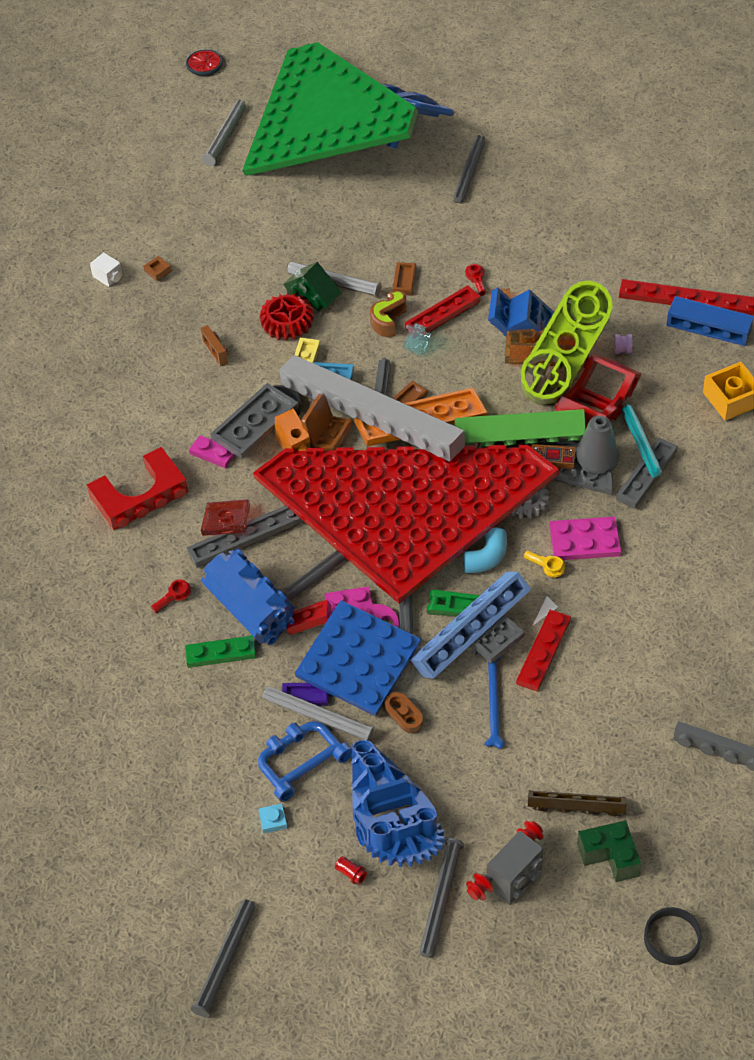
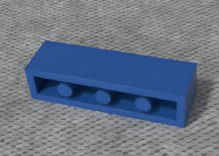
M675 296L668 311L666 326L746 346L752 331L754 316Z

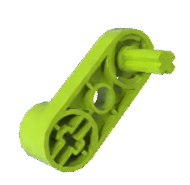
M591 280L580 281L569 288L531 354L523 362L521 368V388L525 396L533 403L553 405L561 396L568 393L609 322L613 309L612 298L608 290L600 283ZM563 336H569L574 339L575 346L571 350H562L557 344L558 340ZM540 361H545L544 365L539 363L534 369V364ZM552 362L556 363L551 372L552 381L547 379L540 393H536L535 391L541 383V375L545 376ZM561 368L566 375L565 383L561 380L558 382V372ZM527 373L533 375L531 387L528 386L525 380ZM558 384L559 391L553 394L546 395L548 390L551 392L554 391Z

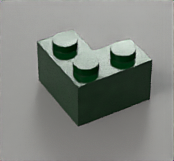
M318 261L297 270L283 284L289 295L296 293L298 297L306 296L310 305L317 311L327 308L342 293Z
M626 820L578 831L577 846L584 866L608 861L615 882L640 876L641 861Z

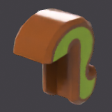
M393 291L388 293L387 300L375 302L370 307V325L377 334L383 337L396 336L395 323L392 319L407 311L406 294L401 291Z

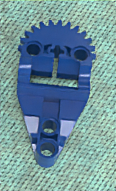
M367 740L356 741L352 745L353 820L355 821V833L362 847L366 846V851L371 852L372 858L379 857V862L382 863L388 859V865L390 866L394 862H398L399 867H402L404 862H407L412 867L413 861L421 865L423 864L422 858L431 861V855L437 856L438 850L443 849V843L445 842L444 830H441L440 823L437 824L436 808L420 787L372 742ZM410 804V807L399 810V818L395 812L373 817V815Z

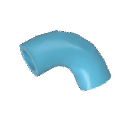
M492 528L485 534V547L483 549L464 551L465 573L489 571L499 565L507 550V533L504 529Z

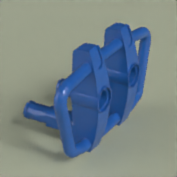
M382 84L414 105L418 114L438 117L439 114L453 116L455 114L453 109L439 105L426 95L406 92L400 87ZM399 141L387 143L386 146L398 149Z

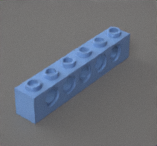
M505 572L421 648L410 661L421 676L434 679L524 597L531 588L519 572Z

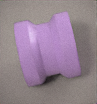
M627 334L626 336L614 335L615 355L621 352L632 354V334Z

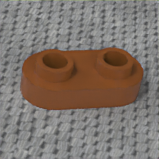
M394 692L386 697L385 710L403 731L415 733L422 728V713L403 693ZM395 705H400V706H401V707L398 708V709L393 708V706H395ZM411 720L415 721L414 724H408L407 722Z

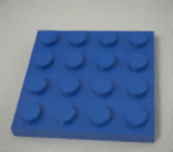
M340 600L295 671V677L376 717L384 705L386 697L393 690L419 647L421 638Z

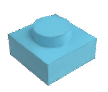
M282 803L258 809L263 834L287 828Z

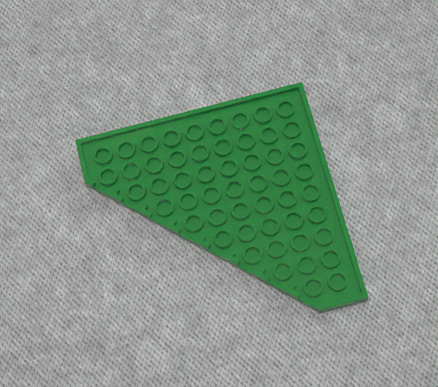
M319 42L287 50L242 172L248 176L409 139L412 135L418 111L414 105Z

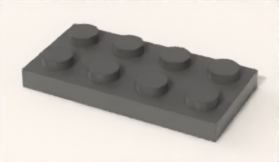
M266 383L210 433L211 439L240 459H243L275 430V417L293 408L296 411L299 408L298 402Z

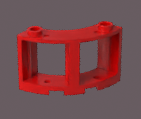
M599 354L591 355L585 361V369L573 388L557 400L555 409L556 411L584 409L585 430L589 421L595 416H604L610 421L616 420L622 413L623 402L631 398L642 373ZM597 363L626 375L613 400L585 388ZM578 399L603 411L599 412L575 400Z

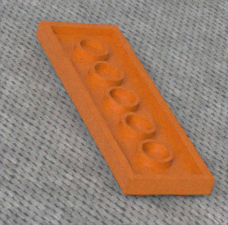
M473 388L404 403L455 426V418L487 416V411ZM354 418V422L367 447L400 439L390 433H385L375 426H370L358 418Z

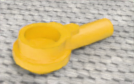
M529 550L524 554L525 559L542 566L544 573L548 577H559L565 572V563L557 556H539Z

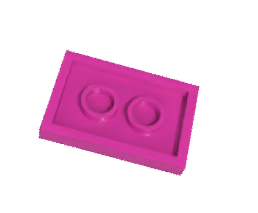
M615 516L549 521L553 556H557L562 560L621 556Z

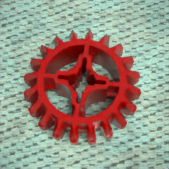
M287 292L283 296L280 293L278 297L272 296L271 300H266L265 305H262L260 311L262 328L266 334L269 333L271 338L276 336L277 340L281 339V337H284L285 341H287L288 337L294 340L296 335L302 338V334L308 333L309 328H312L314 320L313 308L309 301L304 300L303 296L298 297L296 293L289 295Z

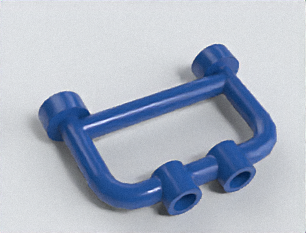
M312 721L300 727L297 723H292L286 728L288 735L281 739L274 735L267 740L266 745L268 748L260 753L258 766L276 788L274 795L280 802H285L295 793V788L290 783L331 756H334L339 763L346 762L352 757V748L348 743L341 744L332 732L320 722ZM318 731L330 746L280 779L268 765V759L273 755L281 754L291 743L301 741L308 732Z

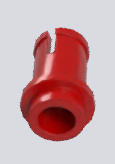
M345 856L340 857L335 864V870L350 878L352 884L357 883L360 885L367 877V872L363 866L358 867Z

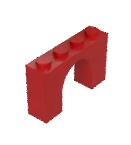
M162 447L143 455L145 468L155 480L152 488L144 494L138 496L123 495L114 488L106 475L86 484L89 497L113 531L125 527L129 522L137 518L146 516L147 513L156 508L164 507L166 503L176 498H181L189 492L186 478Z

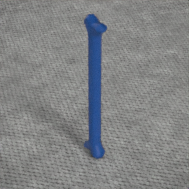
M503 655L492 664L488 662L491 736L484 744L487 747L495 746L498 749H502L505 746V742L500 737L497 662Z

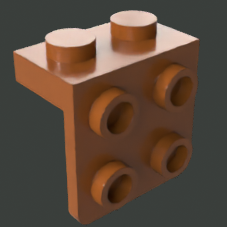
M318 394L302 418V425L310 436L312 448L337 450L353 427L351 419L333 416L324 394Z

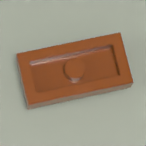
M208 325L202 327V340L220 367L228 364L227 355L229 353L225 344L221 345L215 331L212 332Z

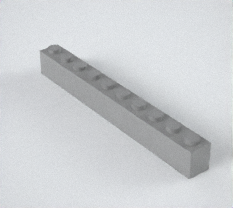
M296 355L279 369L281 385L314 400L318 394H324L329 406L333 409L341 411L352 418H358L370 426H375L385 433H390L438 457L451 461L465 447L464 430Z

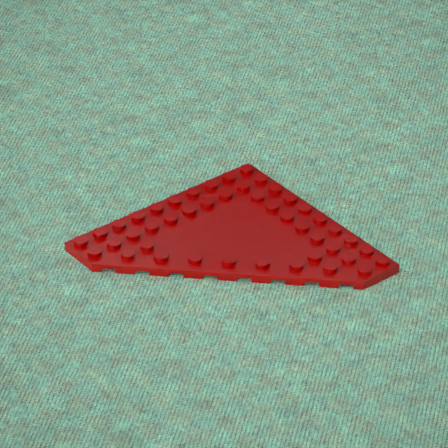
M488 445V448L465 446L451 461L438 457L424 449H415V447H397V449L385 450L384 447H367V450H354V447L337 448V450L307 448L306 451H294V448H285L253 472L254 479L398 604L559 475V469L529 445H519V448H506V445Z

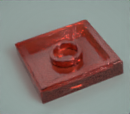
M249 499L207 503L201 526L202 536L244 533L250 510Z

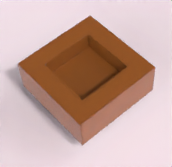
M159 256L143 266L144 271L156 281L172 271L171 265Z

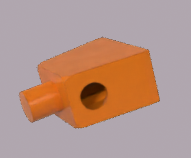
M294 408L275 417V438L283 449L294 448V451H306L307 448H310V436L303 428L302 422Z

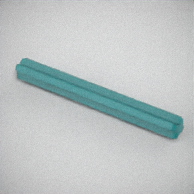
M631 405L622 407L621 411L651 476L656 478L662 474V470L637 415Z

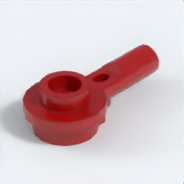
M471 264L466 267L465 276L472 283H475L479 295L484 296L487 293L482 282V277L485 274L484 268L478 264Z
M182 579L173 581L168 588L169 592L151 605V609L157 613L173 600L183 601L187 599L191 594L189 583Z

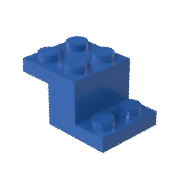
M499 288L492 290L488 321L512 342H517L532 334L539 339L554 311L530 289L512 299Z

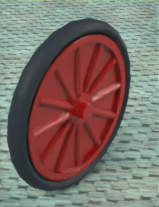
M209 49L193 52L186 60L187 69L191 73L201 76L216 73L223 65L222 56L218 52Z

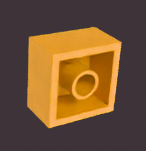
M740 361L706 375L703 394L726 421L754 409V376Z

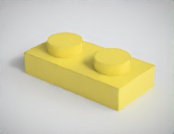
M300 338L295 355L311 363L315 362L320 348V340Z

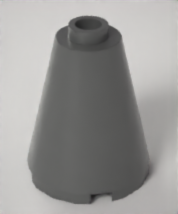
M595 416L589 421L576 451L577 463L579 462L583 470L592 474L606 473V470L614 469L619 461V451L610 420L604 416Z

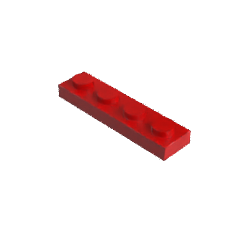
M467 285L406 321L405 328L416 339H419L478 304L480 296Z
M549 609L516 679V685L538 692L568 628L571 616Z

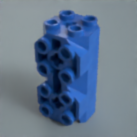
M238 548L235 551H228L230 555L218 554L205 566L204 572L206 577L205 579L202 577L201 582L260 644H274L278 636L288 628V624L294 623L292 616L295 607Z

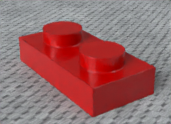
M324 600L293 611L292 618L294 623L288 624L286 630L291 635L325 624L331 616V604L328 600Z

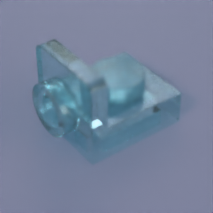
M415 323L414 326L407 324L406 329L409 332L402 348L422 356L431 333L425 331L426 327Z

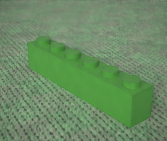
M584 409L454 419L455 427L464 430L465 446H474V443H482V447H487L488 445H495V442L503 441L504 445H515L516 440H525V444L538 443V439L546 438V442H559V437H568V441L581 440L580 436H583L585 432Z

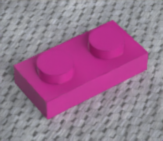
M199 435L189 449L191 455L223 468H227L235 457L233 453L215 441Z

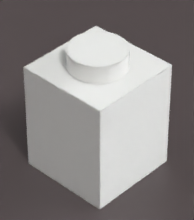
M102 253L90 263L93 277L108 287L118 282L123 276L120 262L105 253Z

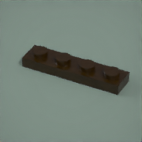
M529 790L527 807H532V809L537 811L553 808L563 813L571 812V810H581L584 814L606 812L609 816H620L621 813L626 814L627 804L626 797Z

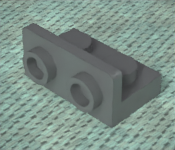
M504 615L472 643V653L475 656L478 653L481 654L492 664L524 637V631Z

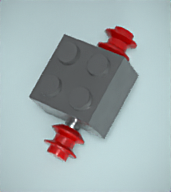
M525 821V829L518 828L517 834L487 864V874L475 873V881L466 882L467 893L474 900L484 901L486 899L485 892H494L510 905L515 899L520 900L527 890L526 887L531 882L535 883L539 880L543 873V848L535 840H542L544 836L542 834L543 829L538 823Z

